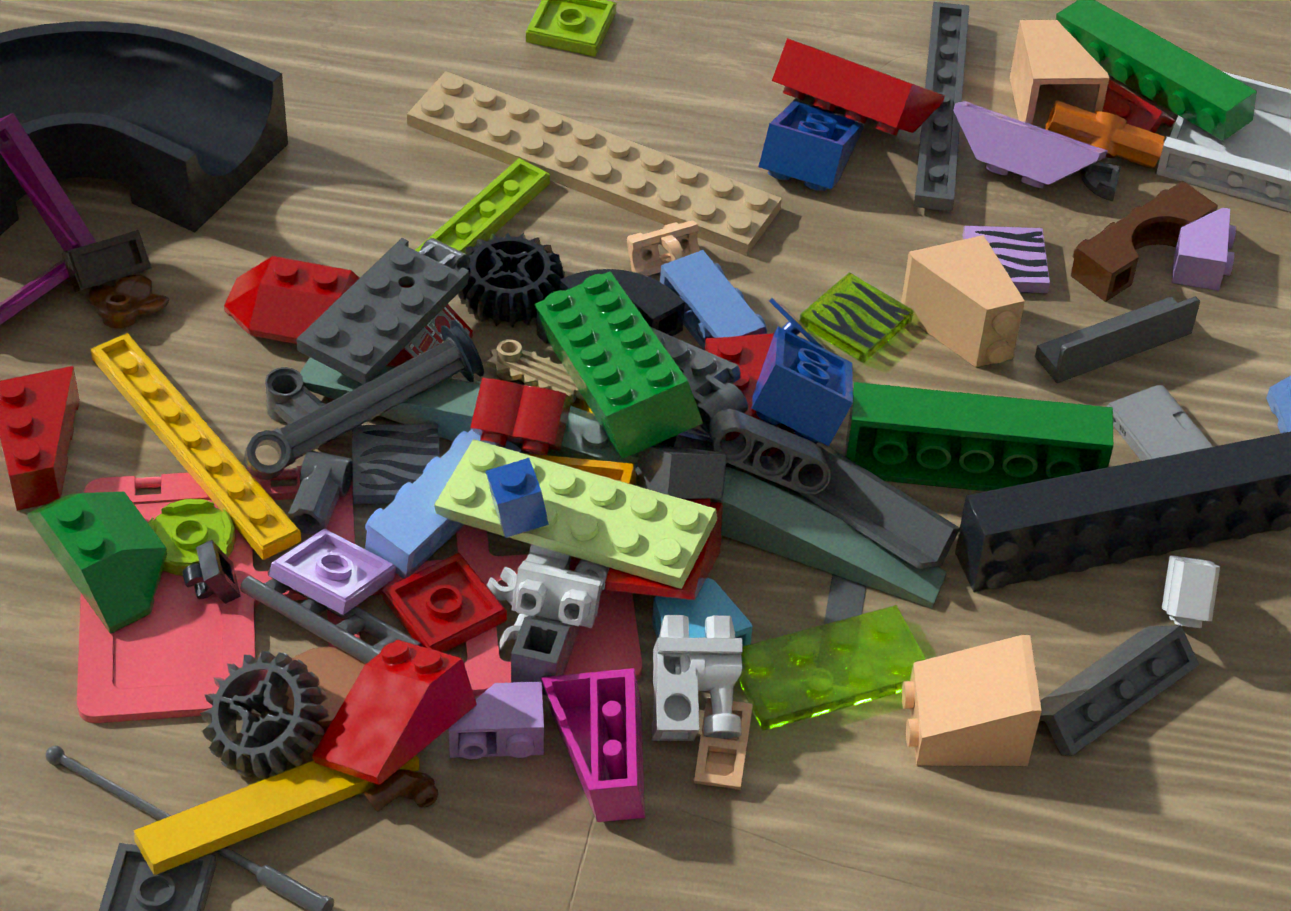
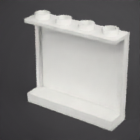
M1224 72L1257 91L1253 121L1222 141L1178 115L1171 135L1166 138L1163 145L1157 175L1291 212V90Z

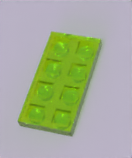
M897 605L742 646V671L738 681L748 702L753 704V713L762 731L900 693L902 692L903 681H910L913 663L926 659Z

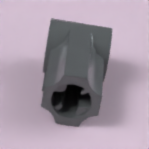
M281 367L274 369L265 379L267 413L276 422L290 424L325 405L304 386L303 376L293 368Z
M311 450L306 453L301 468L300 487L288 513L289 519L301 533L315 535L322 529L327 528L339 496L345 497L349 491L353 477V459Z

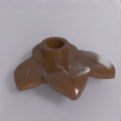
M142 275L125 276L119 279L116 285L100 284L94 286L88 294L89 302L98 307V314L103 318V323L111 328L129 327L136 322L138 314L156 313L169 303L168 297L152 293V281Z

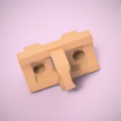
M694 220L681 224L675 222L664 225L663 229L646 234L640 232L628 236L627 246L632 272L645 276L661 272V265L700 251L697 239L698 224ZM658 244L662 245L669 253L659 256Z

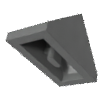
M655 444L639 452L636 486L680 499L722 498L727 453Z

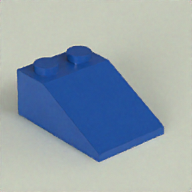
M794 100L769 123L758 167L768 170V174L777 179L789 180L790 177L805 181L804 185L814 190L825 191L827 188L832 189L839 182L862 133L864 123L852 120L839 113Z
M778 326L773 335L753 393L751 409L755 410L757 416L769 424L779 425V423H782L794 429L795 434L799 437L812 441L815 444L819 441L829 446L853 404L852 362Z

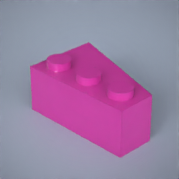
M635 669L541 677L551 714L597 822L645 818L642 701Z

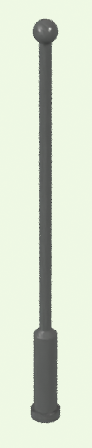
M51 746L46 751V760L50 764H62L158 820L171 816L67 757L61 747ZM228 847L215 851L255 874L257 881L308 911H331L334 906L333 898L327 895H320L269 865L261 867Z

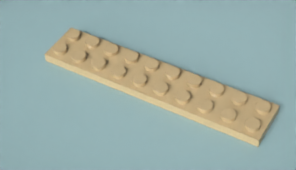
M447 71L442 74L407 113L408 126L509 165L513 164L518 158H521L548 172L550 180L659 223L668 225L677 222L681 224L694 220L698 224V238L745 256L750 253L781 210V197Z

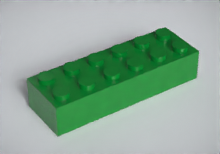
M611 271L605 274L592 275L585 279L582 284L566 291H555L549 294L545 300L535 304L551 347L622 459L703 424L687 378Z
M854 382L853 404L850 408L845 457L886 482L991 491L1108 468L1114 447L1113 407Z

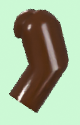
M398 769L380 785L375 784L364 792L377 812L398 797L414 799L419 807H428L435 803L439 795L438 789L434 786L435 781L431 776L426 773L406 769Z

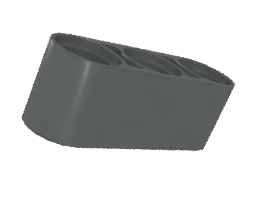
M722 410L711 419L709 433L715 452L727 453V463L803 494H817L828 486L831 479L830 469L823 451L814 442L737 410ZM729 432H740L739 436L733 440H722V437ZM768 448H779L771 456H761V453ZM806 464H817L814 469L808 472L799 471Z

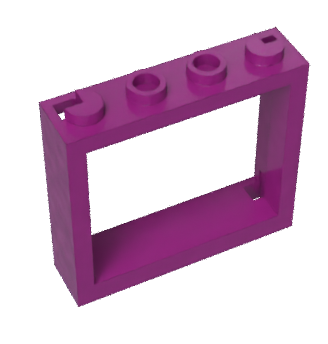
M12 113L1 118L0 153L63 251L66 252L96 243V240L15 114ZM64 259L0 303V325L69 277Z

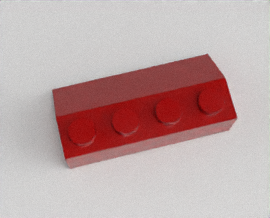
M788 38L772 78L773 82L785 86L784 94L800 100H804L806 94L815 97L813 105L832 112L835 111L836 106L845 108V117L864 124L867 118L878 121L876 129L897 136L899 129L914 133L943 103L945 95Z

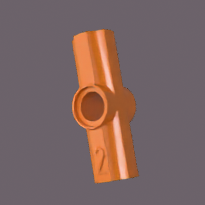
M1060 101L1054 102L1046 122V130L1108 150L1107 158H1115L1116 156L1149 168L1156 166L1162 153L1165 136L1126 124L1127 120L1117 115L1102 111H1094L1093 113Z

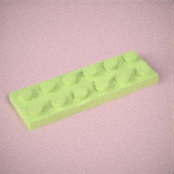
M475 439L472 440L434 504L436 514L449 520L504 536L493 504L486 471L530 458L542 491L549 525L510 536L509 538L682 589L717 521L715 508Z

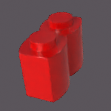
M482 378L470 429L476 434L481 435L480 441L499 447H505L507 441L523 443V451L537 455H547L549 449L561 450L572 399L566 393L551 389L525 386L492 378Z

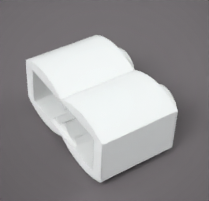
M1170 555L1162 609L1167 611V614L1170 615L1169 619L1174 620V624L1202 628L1203 621H1212L1220 566L1207 560Z

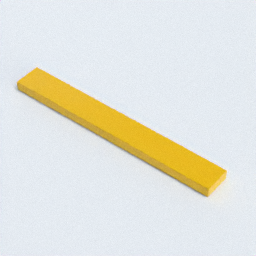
M128 333L91 348L92 360L216 506L222 512L224 509L230 514L234 527L262 560L301 542V531Z

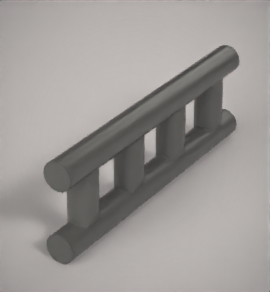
M247 576L241 583V592L365 664L377 656L384 646L395 642L397 639L422 646V643L358 606L342 615L294 590L308 598V600L298 604L283 595V593L290 589H294L274 578L266 583H262L252 576ZM328 610L344 619V621L335 625L318 614ZM363 630L379 639L380 642L371 646L354 635Z

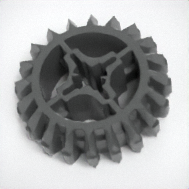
M262 650L258 660L251 655L244 654L243 666L241 668L235 664H227L230 675L225 680L220 677H213L216 686L219 687L217 693L204 694L206 701L212 705V708L200 713L202 719L209 724L202 730V733L207 740L212 742L209 746L211 753L218 758L221 757L222 765L230 770L237 769V772L244 777H251L255 773L259 778L267 779L272 770L277 774L287 771V762L289 761L295 766L303 765L300 754L304 750L310 753L314 752L316 747L310 742L313 736H323L325 734L324 728L317 724V721L329 717L328 710L320 705L327 699L325 691L318 687L320 684L318 676L313 672H308V666L302 661H292L289 655L281 652L275 657L269 651ZM289 685L294 695L293 715L288 713L286 708L289 699L286 692ZM270 710L277 715V716H273V715L267 714V716H266L265 718H262V717L260 716V715H263L265 711H267L268 713H270ZM252 713L259 714L260 719ZM237 715H240L243 720L240 733L244 736L241 744L236 732Z

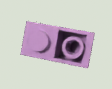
M1221 208L1181 227L1174 253L1171 283L1219 291L1223 275H1231L1234 262V252H1228V249L1233 247L1236 226L1229 225L1230 209Z
M542 682L494 683L476 699L477 705L449 727L450 758L479 759L494 756L524 758L530 755H544Z

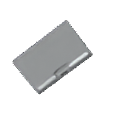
M1163 385L1150 387L1110 402L1107 406L1113 407V426L1141 461L1213 447Z

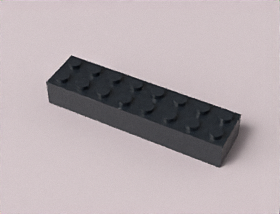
M1291 431L966 495L955 554L973 592L986 589H1000L1006 585L1030 580L1039 581L1049 576L1068 572H1082L1089 568L1112 563L1122 564L1132 559L1151 555L1161 556L1171 551L1190 547H1204L1210 543L1229 539H1243L1253 534L1285 530L1291 527Z

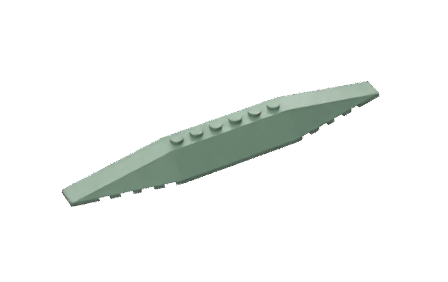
M311 357L300 372L303 376L304 386L309 391L334 400L363 385ZM386 365L376 375L375 378L392 370L396 366ZM451 376L380 414V416L403 424H438L439 436L454 441L461 432H469L471 430L470 427L481 382L475 380L469 382L467 379ZM571 406L561 450L549 449L547 455L632 463L635 466L637 477L639 452L622 459L595 415ZM511 442L521 449V453L533 454L522 450L523 443ZM726 464L723 497L710 498L711 502L723 503L722 536L933 609L945 581L946 570L940 567L918 569L793 489L732 464Z

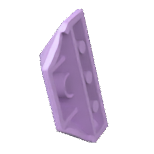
M966 101L955 103L953 109L976 159L987 163V170L1001 175H1008L1009 171L1022 175L1021 181L1034 187L1043 188L1044 183L1049 185L1104 159L1108 151Z

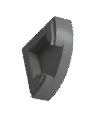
M1096 162L1081 169V177L1090 191L1101 198L1113 201L1121 167Z

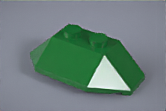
M124 491L67 494L27 513L32 525L110 634L151 614L154 596L167 557V549Z

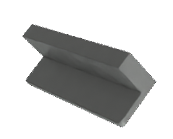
M1196 296L1178 303L1173 297L1163 299L1037 345L1035 358L1056 383L1063 382L1192 334L1200 300Z
M817 443L823 451L831 473L830 482L823 491L817 494L808 495L796 491L797 493L840 518L846 524L916 568L924 569L942 566L961 529L960 527L829 446ZM806 464L801 472H808L814 469L817 464Z
M1182 626L1145 627L1040 700L1042 711L1039 721L1046 722L1061 755L1073 756L1199 666Z

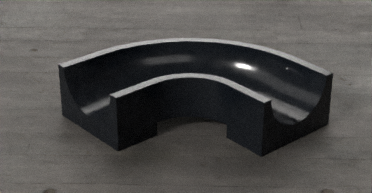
M109 21L51 23L0 33V119L12 113L15 114L57 181L69 178L94 177L121 182L129 186L132 204L195 233L288 145L282 73L219 45L165 28ZM1 153L0 236L19 220L16 201L27 194Z

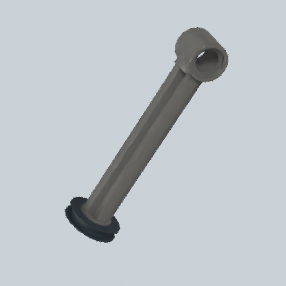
M456 320L451 321V329L445 325L441 326L443 343L280 429L276 428L272 431L258 432L251 438L245 450L244 462L246 469L251 475L259 479L269 480L276 478L287 466L295 463L296 459L305 455L309 450L317 449L459 372L469 382L474 381L475 373L480 377L484 376L483 363L473 341ZM263 445L275 448L279 455V461L273 465L260 463L255 454L256 449Z

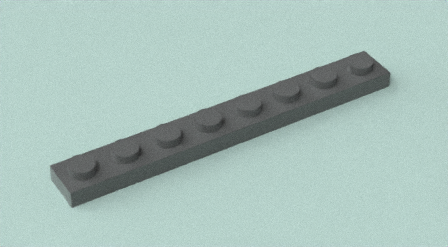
M933 2L925 88L945 95L943 103L921 125L914 207L933 210H953L960 124L953 109L955 103L962 102L969 5Z

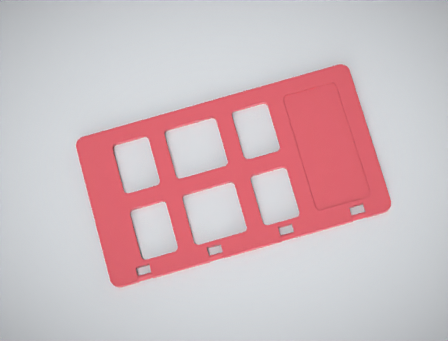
M302 466L284 469L276 478L269 480L253 477L273 500L295 499L300 487ZM189 473L161 474V477L135 478V476L98 478L89 482L84 489V493L124 491L147 522L152 517L155 520L158 515L162 514L161 509L173 502L184 499H205L213 502ZM352 477L349 491L345 497L339 496L326 529L355 544ZM297 479V485L272 487L271 485L272 480ZM161 487V494L136 495V489ZM465 524L456 532L457 552L464 557L485 585H487L490 577H492L499 585L508 587L507 583L500 577L504 567L511 568L517 574L519 566L529 555L494 556L489 552L486 530ZM234 527L236 536L234 550L228 558L233 562L239 590L241 583L247 576H252L262 583L273 579L268 576V571H257L254 569L253 548ZM571 559L569 570L575 571L579 562ZM442 560L425 561L413 574ZM162 571L154 596L151 614L110 634L81 594L77 707L80 717L89 723H108L201 716V712L212 708V705L206 701L204 694H216L219 689L213 677H220L225 680L230 675L227 664H235L241 668L243 666L244 654L251 655L256 659L255 607L260 602L241 592V590V597L226 604L215 593L207 598L198 599L194 585L187 587L183 576ZM395 573L392 581L372 595H382V589L403 580V578ZM292 589L283 593V595L293 601L308 600V598ZM603 589L592 628L580 626L564 675L634 668L638 681L642 675V657L633 595L628 592ZM327 610V620L337 625L344 621L341 617ZM497 627L466 641L467 661L464 665L475 697L483 694L494 683H511V661H504L499 656ZM360 632L354 636L360 639ZM328 642L329 647L338 648Z

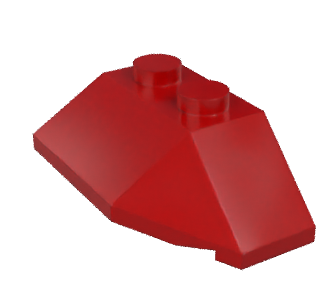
M272 256L237 277L224 304V311L229 316H232L236 323L251 336L297 344L296 339L360 277L352 270Z

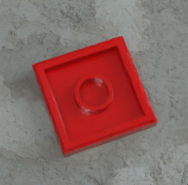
M459 552L382 589L384 602L411 637L422 643V647L444 653L507 621L506 609Z

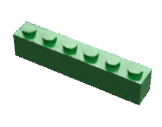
M1077 0L1056 14V20L1103 67L1108 75L1220 140H1226L1253 121L1257 95L1255 89L1096 0Z

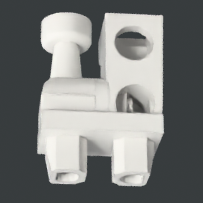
M531 544L529 555L518 568L511 610L524 615L539 616L561 621L569 625L592 628L595 616L598 613L601 591L605 589L609 567L582 559L575 571H570L571 556Z
M713 615L707 617L705 620V638H689V620L687 616H664L660 635L653 648L654 705L652 741H694L699 732L698 691H710L713 715H709L704 719V736L733 739L742 735L741 719L739 716L732 714L733 687L742 671V638H735L731 616Z

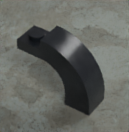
M597 269L579 272L560 279V290L566 291L582 284L585 279L592 275L605 274L611 271L650 327L670 336L683 331L685 302L670 288L651 277L626 270ZM537 312V336L545 344H548L547 335Z

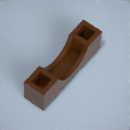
M1181 181L1169 190L1164 189L1150 202L1143 206L1135 207L1123 219L1116 223H1110L1096 236L1080 242L1073 253L1074 262L1071 277L1104 302H1107L1132 285L1139 255L1135 250L1149 245H1167L1176 248L1181 227L1217 211L1218 205L1184 181Z

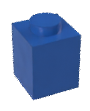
M530 458L486 471L493 504L505 538L549 525L542 491Z

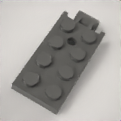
M401 238L296 339L297 351L361 384L373 380L468 284L469 256L434 238L427 240L421 250L417 252L409 248L408 240ZM411 285L412 287H410V288H403V287H401V286Z
M650 327L687 378L703 424H700V427L706 433L710 434L709 424L716 413L727 409L737 410L742 413L748 411V403L745 396L733 384L741 378V372L737 364Z

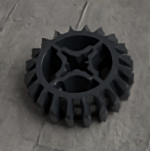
M508 231L505 237L500 238L491 234L489 241L477 239L474 247H466L465 254L470 258L468 267L469 279L468 284L458 293L461 304L466 305L469 314L478 313L481 322L491 318L496 326L501 322H509L513 328L518 321H523L529 325L532 317L537 318L535 304L545 300L549 294L560 291V279L565 278V272L563 271L559 254H555L552 251L551 245H542L539 237L528 240L524 233L519 237H511Z

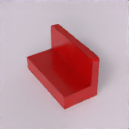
M1109 79L1102 112L1122 117L1127 120L1126 124L1156 133L1162 122L1172 127L1175 120Z

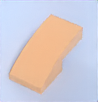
M711 698L706 699L704 719L709 715H713ZM736 701L732 703V714L739 716L741 719L742 735L737 738L721 739L704 736L703 720L694 777L695 784L741 790L753 704Z

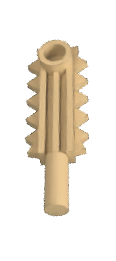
M512 339L503 340L498 343L497 349L490 350L491 358L487 360V366L496 368L497 375L501 379L506 381L520 380L525 383V386L533 385L566 393L572 399V403L576 401V397L585 401L562 363H553L550 361V357L541 358L536 355V351L527 352L522 350V345Z

